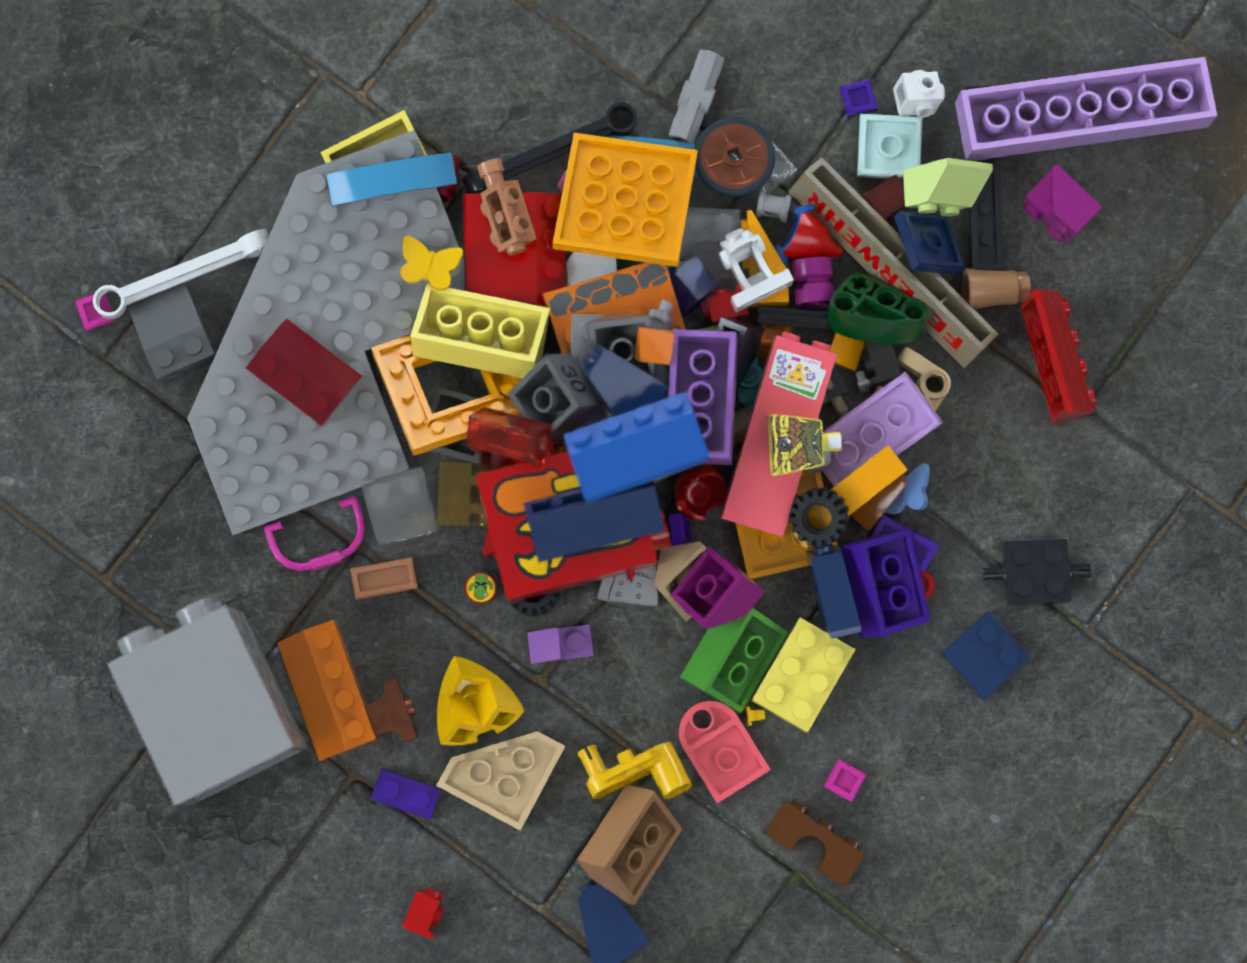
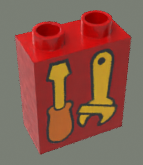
M566 451L476 474L506 598L509 603L657 566L658 560L655 551L671 547L664 514L660 510L665 531L538 562L524 503L581 489L569 452Z

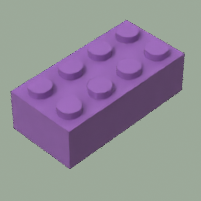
M672 329L675 335L670 365L668 397L687 391L710 457V461L701 464L732 465L738 351L737 333L729 331Z

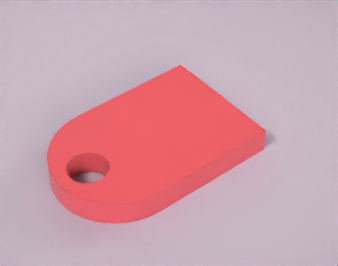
M705 701L694 705L684 714L679 726L681 746L716 803L721 802L771 770L736 713L727 705L716 701ZM705 710L710 714L711 723L707 728L700 729L694 725L693 715L695 712Z

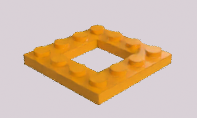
M411 335L371 347L373 358L413 456L523 419L508 395L520 382L519 377L480 370L490 395L432 414L414 369L436 362V360L413 356Z

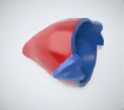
M814 204L794 209L797 217L783 247L777 245V253L784 265L788 264V258H837L843 253V248L831 237L828 228L811 212L814 209Z

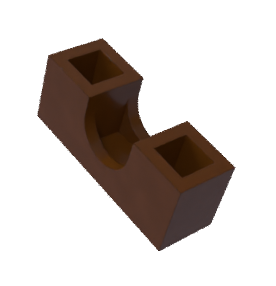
M793 799L791 804L783 801L763 833L790 851L801 838L806 836L816 837L823 846V857L816 869L845 887L865 857L859 851L862 845L847 835L842 840L833 834L836 827L821 817L817 822L808 817L806 814L809 809Z

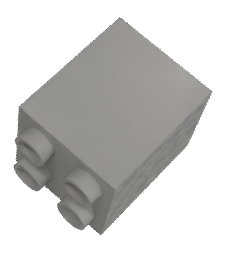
M211 597L196 601L176 612L175 614L181 627L168 634H165L163 629L155 631L153 626H148L117 641L123 656L107 663L175 806L196 804L308 748L244 613L229 606H223L221 601L213 602Z

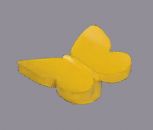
M406 235L403 239V256L407 263L401 267L400 275L407 283H417L424 280L439 291L446 290L451 284L449 272L454 271L458 267L463 257V249L456 247L444 249L436 253L434 251L429 252L420 241Z

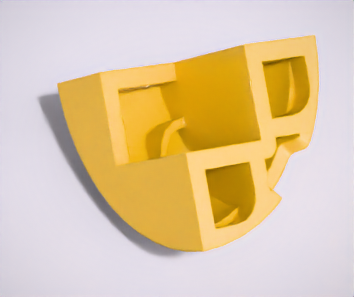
M458 656L453 657L444 675L437 705V728L441 745L456 746L475 743L478 741V735L490 730H494L498 734L512 725L524 713V708L515 693L498 676L471 660Z

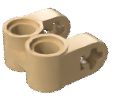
M904 347L896 362L919 378L915 385L936 411L950 390L951 379L943 369L912 349ZM929 378L938 379L942 385L941 391L938 393L930 392L926 387V380ZM878 386V388L876 389V391H875L874 393H876L877 391H879V390H880L881 388H883V387H882V386Z

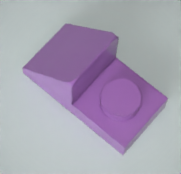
M590 624L565 628L556 627L527 633L531 664L594 656Z

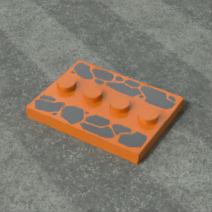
M645 262L542 294L546 308H550L549 318L561 354H570L571 314L604 316L610 314L648 315L651 308L657 310L661 301L665 300L674 305L668 315L673 319L669 330H686L666 265Z

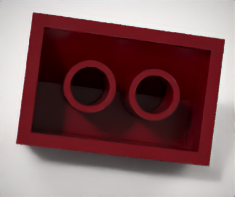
M287 318L266 340L246 366L248 371L321 426L327 423L362 377L361 374Z

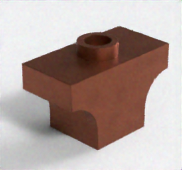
M398 678L385 681L382 697L376 702L365 705L375 736L395 732L403 738L404 742L418 739L419 737L412 716L417 714L411 697L405 699Z

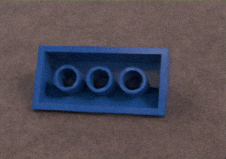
M687 391L564 434L568 452L587 504L710 461Z

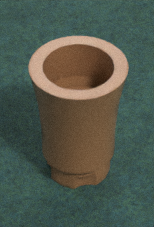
M965 268L962 272L961 295L974 310L1017 304V302H1023L1030 294L1031 282L1027 271H993Z

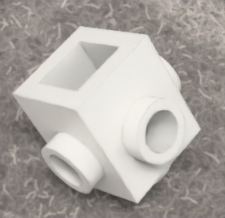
M916 70L911 73H902L893 88L899 116L917 115L918 117H928L935 114L945 98V89L943 84H940L937 72Z

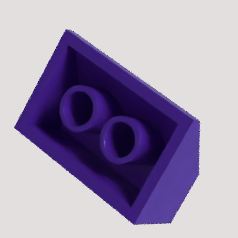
M910 529L862 538L839 545L862 632H858L859 638L882 637L931 621Z

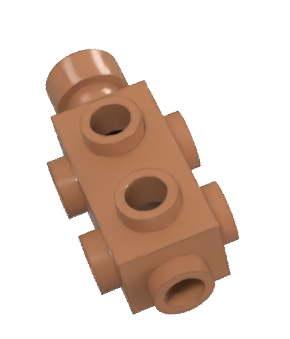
M500 158L480 163L477 169L480 178L485 180L487 187L485 191L480 193L483 201L481 203V211L488 218L492 229L490 240L498 248L499 253L507 252L509 256L526 251L525 246L537 238L518 180L504 181L503 173L505 170Z

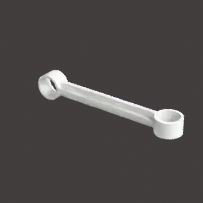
M267 229L248 233L239 238L235 243L122 288H117L113 285L102 286L93 296L94 308L102 317L116 319L125 312L129 304L244 258L258 257L261 255L269 237ZM111 291L118 293L121 297V304L116 311L105 312L100 309L99 301L102 295Z

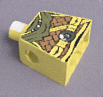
M777 414L767 415L771 476L824 465L823 452L841 451L840 432L822 433V420Z

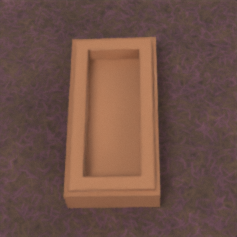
M412 557L350 569L355 600L418 589Z

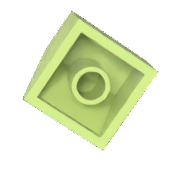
M945 158L903 170L905 207L918 208V213L922 214L941 211V216L959 215V210L973 206L993 171L992 164Z

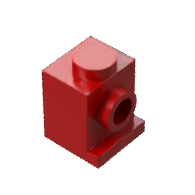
M739 284L735 285L734 292H729V289L717 290L712 292L711 297L706 298V301L700 302L704 321L710 320L711 326H717L721 317L748 319V307L736 313L730 302L731 296L742 292Z
M428 887L425 888L424 892L416 891L402 928L432 939L436 931L430 928L432 925L438 926L445 910L439 907L444 894Z

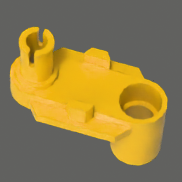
M672 742L659 744L637 756L633 755L631 749L623 751L616 756L620 764L610 769H606L596 745L587 747L592 760L589 759L585 749L578 752V757L581 759L589 775L586 786L594 800L606 797L624 788L626 784L631 785L652 774L664 799L676 797L692 786Z

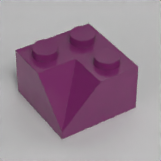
M1058 164L1044 176L1022 202L1026 206L1024 208L1025 212L1033 220L1042 221L1048 227L1047 233L1056 242L1060 243L1063 241L1066 245L1102 208Z
M708 546L670 596L702 627L708 630L746 617L765 591L731 560Z

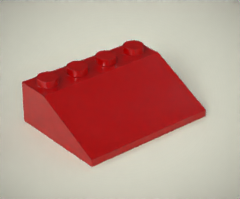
M522 192L537 239L525 246L526 251L511 256L507 252L499 253L498 248L490 240L492 229L488 218L481 211V203L483 201L480 193L464 194V291L546 307L542 294L566 287V252L553 249V239L562 194Z
M1033 290L1021 303L1020 310L1052 423L1056 425L1089 416L1094 412L1093 407L1096 406V398L1092 388H1087L1084 378L1088 376L1087 366L1083 358L1079 359L1076 347L1079 346V338L1075 328L1071 329L1067 318L1071 316L1069 303L1066 298L1062 299L1060 291Z

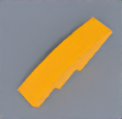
M887 445L829 491L834 490L838 492V497L845 499L843 503L845 507H849V512H847L849 517L908 469L890 446ZM815 505L809 510L808 520L814 528L825 529L831 522V514L826 507ZM788 523L786 526L792 532L793 524ZM796 532L793 534L796 537V539L797 537H799V535ZM797 539L805 550L810 547L806 545V541L803 540L801 542Z

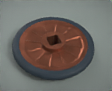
M726 118L711 124L702 132L694 149L698 150L695 169L700 179L711 190L725 196H744L758 190L771 176L775 164V150L768 134L756 123L743 118ZM737 152L740 159L734 162L730 161L729 155Z

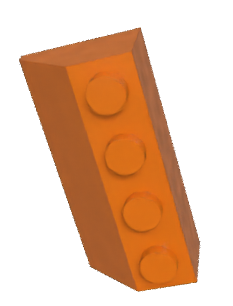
M327 621L277 643L319 762L379 740L378 736H375L365 707L367 704L337 621Z

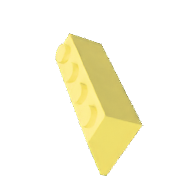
M427 283L410 336L413 356L524 378L542 360L550 308L452 288L439 291Z

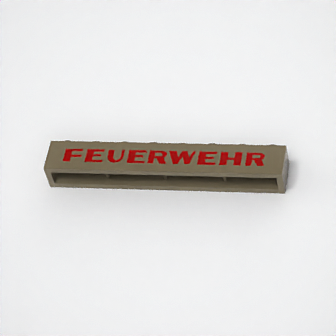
M822 157L804 171L788 191L801 206L814 204V209L811 212L828 228L830 235L874 279L923 302L928 307L929 313L925 330L963 368L971 363L999 335L938 273L912 271L901 236Z

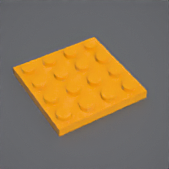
M574 133L554 233L553 249L678 267L698 150Z

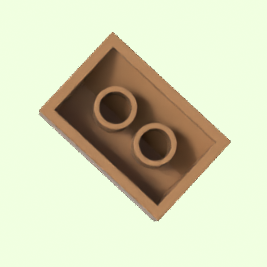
M626 784L577 861L592 880L627 903L635 905L679 836L682 827L655 791Z

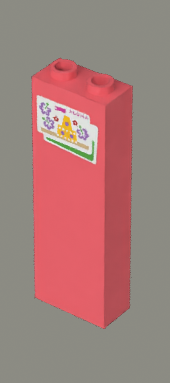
M783 332L782 336L776 335L773 337L720 515L722 519L782 537L802 470L777 476L770 475L767 415L777 414L818 419L837 353L830 351L831 346L828 344L813 341L812 346L800 342V336L788 332Z

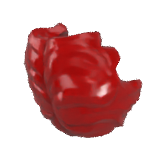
M698 464L685 469L677 476L676 483L674 484L677 510L686 515L687 518L704 522L706 514L710 509L723 505L727 495L724 477L710 464Z

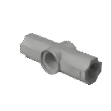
M699 50L689 80L686 79L677 104L679 108L673 119L668 138L674 141L695 143L704 115L707 116L716 91L714 88L724 65L725 58L718 53L710 50Z

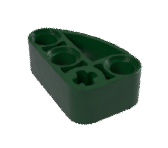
M854 273L848 276L832 295L827 315V326L833 332L858 341L878 344L909 343L918 341L923 337L929 311L923 302L866 274Z

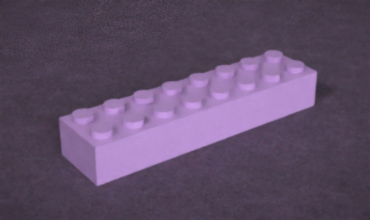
M1205 57L962 90L955 101L964 154L967 161L1208 128L1217 117Z

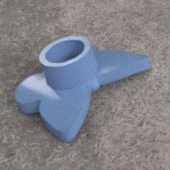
M923 463L906 476V486L887 508L886 513L899 514L907 505L914 510L926 508L928 497L925 489L929 482L928 464Z

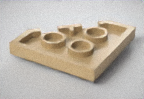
M536 731L451 757L436 786L521 831L566 746Z

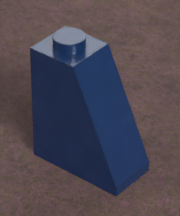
M599 344L595 349H590L583 360L584 368L582 373L612 417L661 401L669 388L663 382Z
M837 544L824 545L823 547L813 546L814 550L806 552L821 622L830 639L862 632L842 551Z
M592 879L579 889L582 895L578 897V903L592 963H622L650 941L649 937L615 894Z

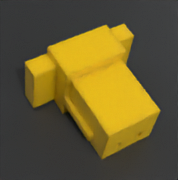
M750 706L745 707L747 726H751L752 721L765 719L764 710H750Z

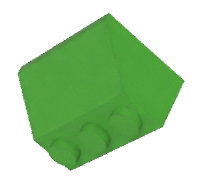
M752 608L746 617L708 629L680 678L741 714L788 632Z

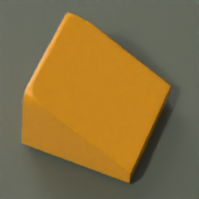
M835 333L830 351L837 353L835 359L836 366L855 372L865 342Z

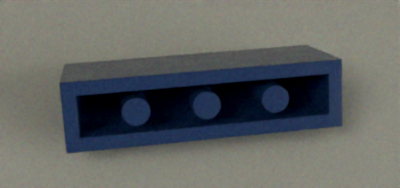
M653 481L588 504L585 501L582 489L524 503L538 562L665 531Z

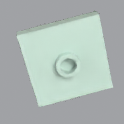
M860 114L857 177L904 179L903 170L921 165L923 117Z

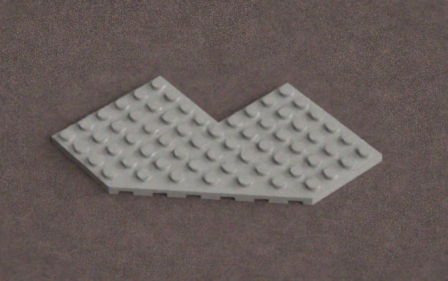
M415 130L296 175L187 417L232 535L409 469L365 351L370 350L371 347L402 338L412 333L427 283L430 284L424 280L417 283H407L402 279L400 270L407 263L403 256L404 237L406 235L414 237L429 252L434 251L435 253L448 248H459L437 188L420 189L332 206L327 174L424 156ZM462 257L458 267L454 271L449 272L451 284L448 288L464 291V258ZM286 318L362 375L324 426L318 424L246 369V366L262 345Z

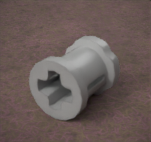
M761 190L756 217L763 215L779 218L781 222L786 223L791 195L780 197L766 194L765 191Z

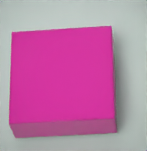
M105 293L99 301L100 309L105 312H113L108 295ZM94 295L75 301L87 332L116 322V319L104 318L96 311L93 305Z
M838 759L823 787L852 802L867 774Z

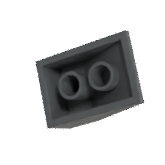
M186 282L127 305L143 350L156 379L160 383H167L213 362L217 352Z

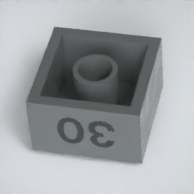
M547 354L508 393L539 445L563 443L565 441L564 434L577 430L602 406V403L571 354Z

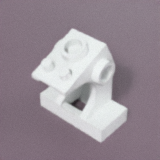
M737 229L725 236L726 240L719 243L722 251L718 253L719 258L726 270L731 268L742 289V292L731 296L730 302L736 313L793 284L794 279L789 269L776 275L772 274L761 254L766 251V248L759 234L754 235L749 230ZM753 256L761 272L746 279L738 263Z

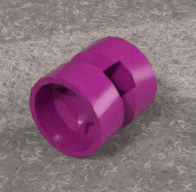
M811 257L793 261L791 263L793 279L798 282V286L794 288L796 307L808 308L829 305L830 299L835 293L834 284L829 282V279L833 277L832 258Z

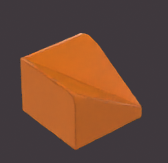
M638 327L634 359L640 362L671 365L674 332L664 329Z

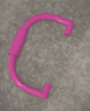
M354 496L339 501L341 508L352 505L357 522L355 539L348 548L341 552L337 550L310 559L306 563L290 561L280 552L273 531L283 528L281 521L264 527L270 550L275 559L286 568L297 571H316L343 562L342 559L354 553L362 543L365 532L364 516L358 498Z

